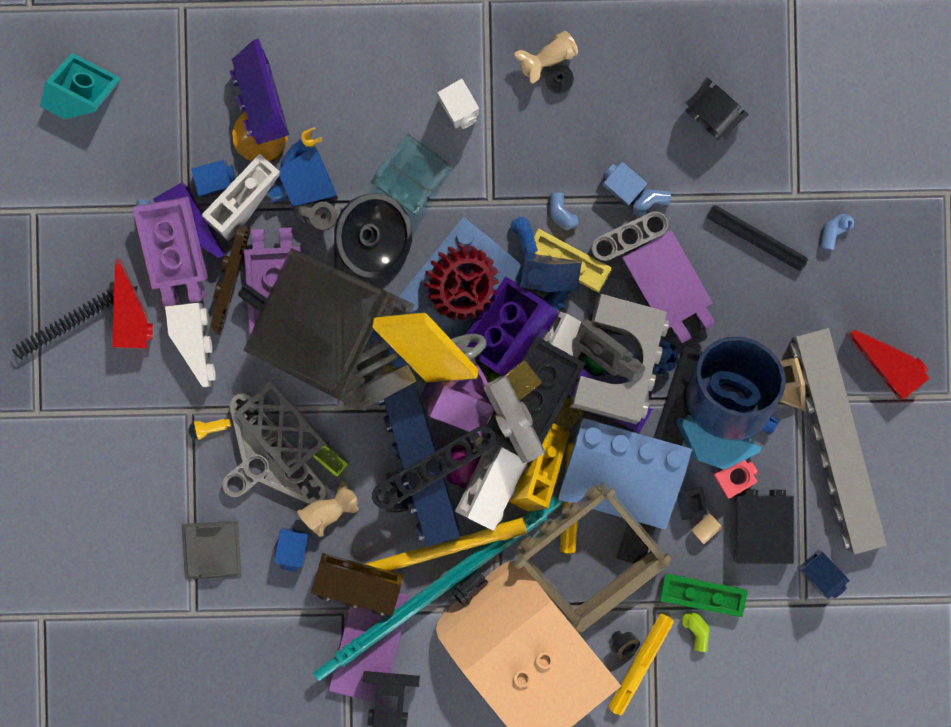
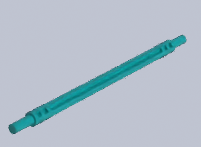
M559 494L550 500L548 509L526 513L523 519L527 533L540 525L542 521L547 520V515L564 504V501L558 500ZM523 535L507 540H498L482 546L394 610L393 616L387 615L359 637L350 641L348 645L343 646L341 650L335 652V656L313 672L316 679L321 681L341 665L345 667L350 661L356 659L358 655L363 654L373 644Z

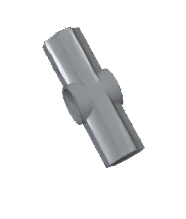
M507 376L499 377L486 384L483 388L497 413V423L502 433L510 438L522 464L535 460L544 454L545 450L532 426V417L526 405L519 401Z

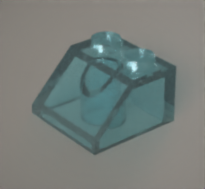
M407 134L385 158L370 183L387 196L395 199L404 209L416 216L453 166L410 134Z

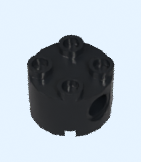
M707 77L701 83L698 91L689 100L684 102L688 106L685 112L697 122L702 118L709 125L706 130L718 141L721 137L727 140L731 131L741 121H744L749 114L745 110L739 113L738 110L741 106L719 86L714 85L711 88L712 80Z

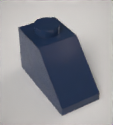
M527 252L520 287L545 292L577 290L582 262Z

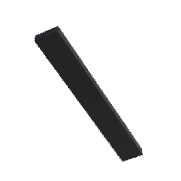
M687 346L683 347L655 439L682 446L684 440L676 425L677 417L686 420L687 415H690L686 403V390L703 351ZM639 522L650 537L653 538L656 527ZM627 523L616 558L635 564L648 553L649 548Z

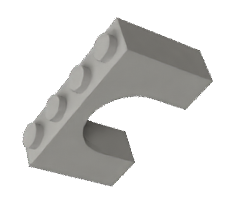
M601 294L597 298L591 322L599 328L620 333L630 339L636 347L639 361L646 368L642 377L623 384H609L580 376L576 380L570 407L633 424L640 422L641 418L645 419L649 407V402L645 401L647 391H652L656 375L652 374L654 363L658 364L662 355V348L659 347L661 336H666L669 321L665 320L667 312Z

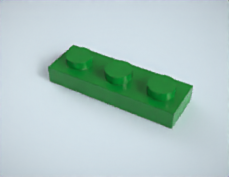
M665 573L659 600L743 618L748 590Z

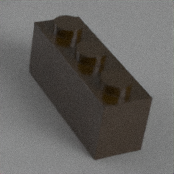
M322 553L311 593L317 595L322 600L331 601L334 599L344 602L346 606L351 608L363 607L370 609L377 615L385 616L388 614L393 616L404 575Z

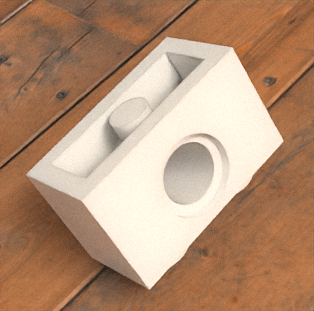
M463 79L437 92L438 99L455 129L459 126L465 129L477 122L476 118L479 115V107Z

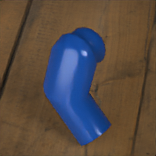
M526 217L514 219L511 222V230L515 234H519L524 255L527 252H537L538 249L529 219Z

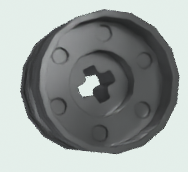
M377 341L354 353L346 363L341 365L343 372H347L355 367L358 373L348 378L349 383L363 380L365 385L355 392L363 409L416 382L408 365L394 367L393 362L401 356L397 352L388 356L386 351L392 347L386 341Z

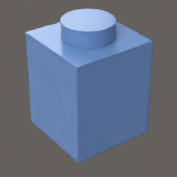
M621 162L618 167L613 163L604 173L603 177L606 181L602 186L628 207L648 183L625 163Z

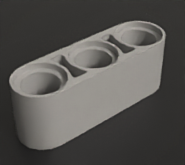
M660 212L648 213L599 236L591 245V254L600 262L614 259L660 237L668 228V220ZM650 218L660 220L662 224L660 232L654 233L648 229L647 221ZM629 229L635 232L637 238L634 244L624 243L622 240L624 230ZM605 241L610 244L611 253L609 256L604 257L597 253L596 246L599 242Z

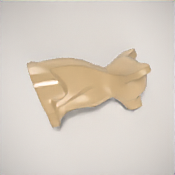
M564 30L554 36L553 41L546 45L537 55H531L526 51L519 50L514 53V57L520 61L522 73L529 77L531 84H534L539 80L543 67L553 66L564 59H572L574 56H577L578 48L572 36Z
M346 481L340 483L334 499L316 501L297 511L304 523L320 538L324 536L325 528L337 521L343 512L356 513L359 510L357 497L353 491L347 489L348 484Z

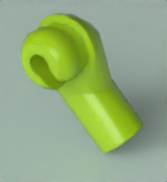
M686 613L682 618V625L685 628H689L695 634L693 650L707 652L710 631L708 624L699 614Z

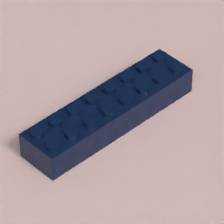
M372 325L364 327V334L359 335L363 348L377 341H385L372 328ZM393 348L386 351L388 356L396 353ZM402 357L393 362L395 368L408 365L413 373L412 367ZM416 382L379 401L380 406H386L388 415L384 417L388 433H394L396 442L392 444L396 460H402L404 469L436 451ZM430 459L427 462L426 468L430 474L438 475L441 473L442 468L439 460ZM407 473L402 478L404 487L409 486L410 489H414L418 484L417 477L412 473ZM444 477L409 496L408 503L412 515L417 513L420 521L416 525L420 542L426 541L428 547L460 537L461 532Z

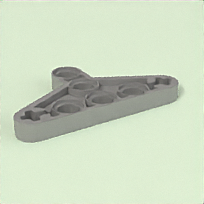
M246 393L234 396L230 403V410L242 463L224 478L222 485L225 493L231 497H239L255 484L261 482L308 504L324 500L327 495V488L307 462L303 465L304 474L302 477H289L234 415L237 411L236 408L239 406L237 401L239 399L242 401L250 400L252 396ZM249 408L251 413H254L256 409L259 412V408ZM263 410V420H265L269 426H276L272 419ZM246 412L243 413L245 418L249 417ZM258 415L249 421L252 425L258 420ZM268 430L265 435H262L270 446L275 441H278V430ZM283 434L282 442L286 447L295 448ZM286 452L281 458L290 466L292 463L297 462L298 452ZM257 458L261 459L265 464L263 473L259 475L253 474L249 467L250 462ZM310 474L313 479L308 482L313 487L318 485L321 488L319 491L321 497L319 499L315 496L309 498L307 495L310 491L309 488L304 484L302 489H300L297 483L304 481ZM237 476L242 479L244 486L240 492H233L229 489L228 481L231 477Z

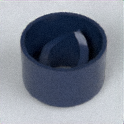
M726 337L717 340L703 351L689 380L686 390V403L689 413L699 427L717 438L724 440L750 438L767 425L783 396L786 385L784 369L776 355L769 348L755 340L745 337ZM720 386L735 387L743 393L746 399L739 397L733 391H725Z

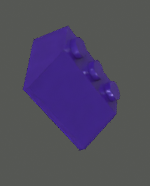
M258 38L250 42L232 58L234 69L230 70L234 87L239 86L241 94L237 95L240 110L247 113L248 120H244L248 137L253 136L257 145L290 135L270 63Z

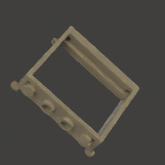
M605 482L590 487L581 500L567 505L563 509L562 515L555 520L551 519L544 523L539 533L532 538H525L516 550L518 561L514 563L516 568L521 569L524 566L572 621L576 631L581 633L666 568L671 560V556L661 550L618 499L613 487L609 488ZM604 499H608L651 551L574 610L530 557Z

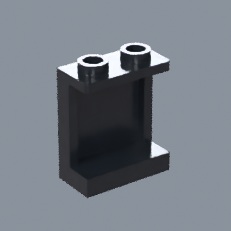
M745 489L741 491V495H735L736 550H734V562L737 564H794V496L786 495V490L771 489L769 490V495H758V490Z

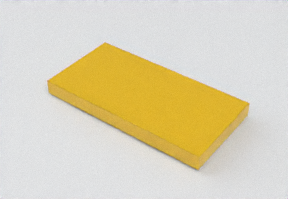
M427 313L374 318L372 328L426 382L477 378L479 369Z

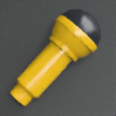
M220 419L207 423L194 421L189 425L188 433L192 439L201 440L208 433L231 427L230 419Z

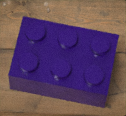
M505 276L496 289L497 294L492 295L490 298L492 304H486L484 307L485 313L479 314L467 334H479L486 339L485 349L475 358L501 376L506 375L509 381H511L534 336L543 339L560 312ZM471 342L467 347L474 348L478 343Z

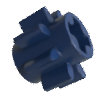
M660 339L659 347L662 348V355L659 363H654L652 372L663 376L665 371L670 372L676 367L678 354L674 351L676 349L675 345Z

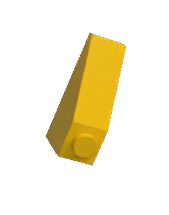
M554 423L552 424L542 443L545 453L533 460L532 463L528 462L526 470L521 474L515 486V493L508 502L527 512L548 509L570 434L569 431Z

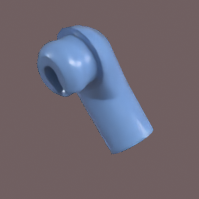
M652 189L643 191L633 200V214L642 217L647 214V210L654 204L669 206L671 192Z
M550 193L551 219L561 229H576L579 225L578 216L572 215L564 208V193Z
M839 214L827 221L824 225L820 248L834 250L836 237L847 230H851L854 227V219L850 215Z

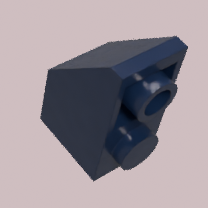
M817 550L797 567L813 587L827 599L840 596L847 589L845 585L850 581L820 550Z

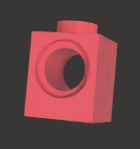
M750 459L747 461L743 460L725 470L719 468L712 472L724 496L728 499L758 482L755 478L758 471ZM740 468L744 473V478L740 483L733 484L730 480V474L734 469Z

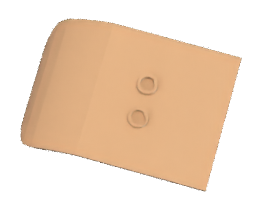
M517 561L504 563L485 577L488 584L484 585L470 598V603L466 602L462 605L456 601L445 610L436 626L438 638L461 671L507 727H572L619 689L621 685L525 567L517 569L514 565Z

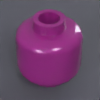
M463 445L452 447L451 455L455 460L462 461L467 456V450ZM472 449L473 454H476L477 451L475 449ZM479 456L447 474L448 481L451 484L459 485L460 488H467L480 461Z

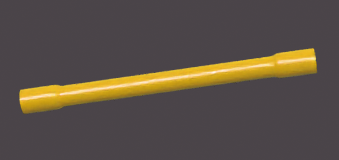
M522 517L501 523L496 526L494 531L485 529L432 546H425L369 562L366 565L392 571L498 540H507L527 534V528Z

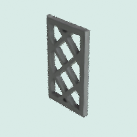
M269 380L267 385L234 413L289 477L322 447L328 444L272 380ZM272 389L280 398V405H264V395ZM249 408H259L258 425H252L244 417L243 413ZM263 409H280L279 426L263 425ZM284 410H291L300 420L299 427L283 426ZM262 429L278 430L277 447H271L262 437ZM283 430L299 431L298 448L282 447ZM304 432H310L318 440L319 443L314 448H303ZM282 451L298 452L297 463L291 468L281 458Z

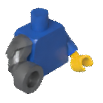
M313 127L305 130L301 138L289 148L280 162L281 168L278 169L281 173L279 177L282 183L272 186L268 193L274 204L289 198L294 207L295 214L302 222L312 224L316 229L323 231L333 228L338 219L335 207L324 201L336 199L338 195L316 146L312 147L322 142V137L315 140L312 138V132L316 130Z

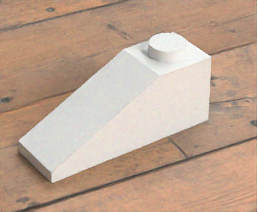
M259 154L202 214L203 218L225 240L229 241L236 234L239 225H244L281 174L280 171Z

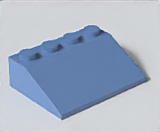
M464 217L393 304L405 315L427 313L450 339L466 335L480 312L476 310L475 318L466 316L465 321H460L457 317L451 320L446 315L441 316L437 313L436 309L430 306L429 301L431 299L425 296L428 288L424 286L423 282L430 279L425 271L433 270L434 268L430 261L438 262L440 260L438 252L447 255L448 247L457 249L458 244H463L466 248L472 245L477 250L481 249L486 253V257H490L493 260L492 266L497 268L498 273L494 277L498 279L499 284L493 286L495 290L505 276L519 284L523 272V266ZM463 263L456 266V268L470 267L473 263ZM461 280V282L459 283L461 285L460 287L465 289L462 285L463 281ZM461 296L458 299L453 298L450 302L462 301L467 297Z
M580 418L558 500L577 503L584 497L585 492L590 487L605 482L609 488L613 487L616 491L615 495L638 522L666 530L686 473L692 449ZM604 499L593 508L597 511L622 517L608 499Z

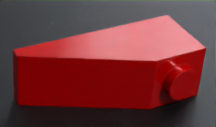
M115 259L112 347L147 348V340L153 339V323H147L148 315L122 260Z
M850 330L846 333L898 399H905L930 379L926 374L928 368L920 358L914 359L913 356L860 331Z

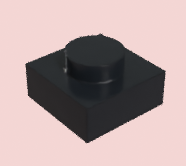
M703 487L692 488L678 493L677 498L681 520H689L707 515Z

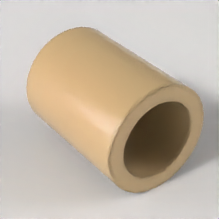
M709 513L691 531L705 544L723 527Z

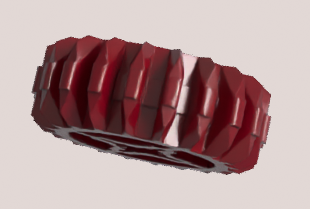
M458 244L457 249L448 247L447 255L438 252V257L440 258L438 262L430 261L434 268L433 270L425 271L426 275L430 277L429 280L423 282L424 286L428 288L425 296L431 299L429 301L430 306L436 309L437 313L441 316L446 315L451 320L457 317L460 321H465L466 316L475 318L476 310L480 313H485L483 307L485 303L492 304L489 297L490 295L497 294L493 286L499 284L498 279L494 277L498 271L497 268L492 266L493 260L490 257H486L487 255L481 249L477 250L472 245L466 248L463 244ZM463 263H473L470 267L456 268V266ZM461 280L463 281L462 285L465 289L460 287L461 285L459 283L461 282ZM461 296L467 297L462 301L450 302L453 298L458 299Z

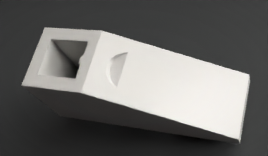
M202 303L166 306L168 335L202 387L212 386V381L216 379L214 364H209L208 353H212V340L210 336H206L205 325H209L208 309L203 308Z

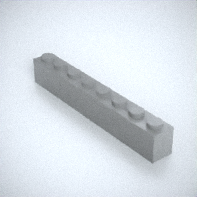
M824 328L792 337L794 343L790 344L793 358H798L808 395V397H805L806 409L808 414H813L815 424L811 425L813 436L816 441L820 440L822 451L819 452L820 462L823 468L827 467L829 478L826 479V485L829 494H834L837 505L833 506L834 515L837 522L841 521L844 532L840 533L844 549L848 548L849 552L853 554H858L887 546L829 328Z

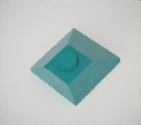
M71 53L45 82L40 107L63 119L93 113L120 83L121 78Z

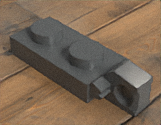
M586 319L581 322L574 346L613 376L617 374L622 377L625 376L631 382L643 376L646 367L640 361L634 359L633 354L628 352L629 350L590 320Z

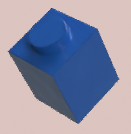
M225 160L191 169L198 196L201 198L224 192L236 179L233 166H228Z
M288 528L280 529L274 561L276 564H281L280 569L297 571V567L302 568L304 566L310 532Z

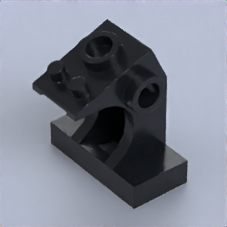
M364 671L363 683L377 684L374 709H369L367 726L407 727L408 712H403L405 686L419 687L420 676ZM381 695L398 697L397 714L380 713Z

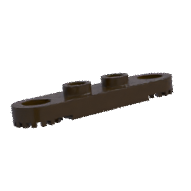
M239 225L230 257H224L221 272L225 274L223 282L217 283L213 299H217L210 325V333L221 335L223 332V324L226 323L224 320L227 319L228 308L231 305L244 258V250L248 244L246 240L249 239L250 227Z

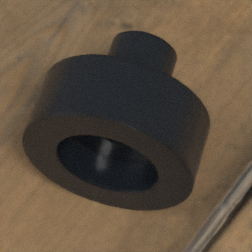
M555 65L548 70L545 81L550 91L556 94H563L572 87L574 76L567 66Z
M616 631L611 636L614 641L611 651L619 660L630 658L640 646V641L632 632L622 634L620 631Z

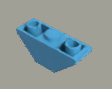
M687 415L686 420L677 417L676 425L686 447L692 449L691 457L693 459L725 470L759 453L761 450L760 446L753 444L754 438L750 437L743 440L720 439L704 431L690 415Z

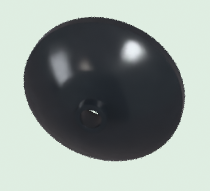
M369 193L358 196L350 201L338 216L334 230L335 248L342 263L353 273L368 278L386 276L401 266L410 251L412 226L409 216L399 202L387 195ZM364 230L368 233L366 239L362 236Z

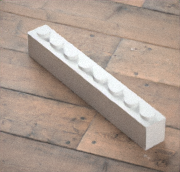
M560 312L543 337V340L578 358L581 350L574 346V342L581 321L567 313ZM495 444L493 448L482 455L455 512L494 531L496 525L502 520L503 511L509 499L514 495L515 486L521 474L526 470L528 462L522 464L519 456Z

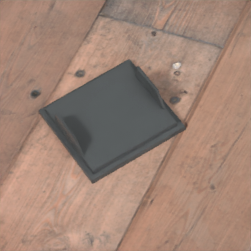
M238 521L182 524L186 580L241 576Z

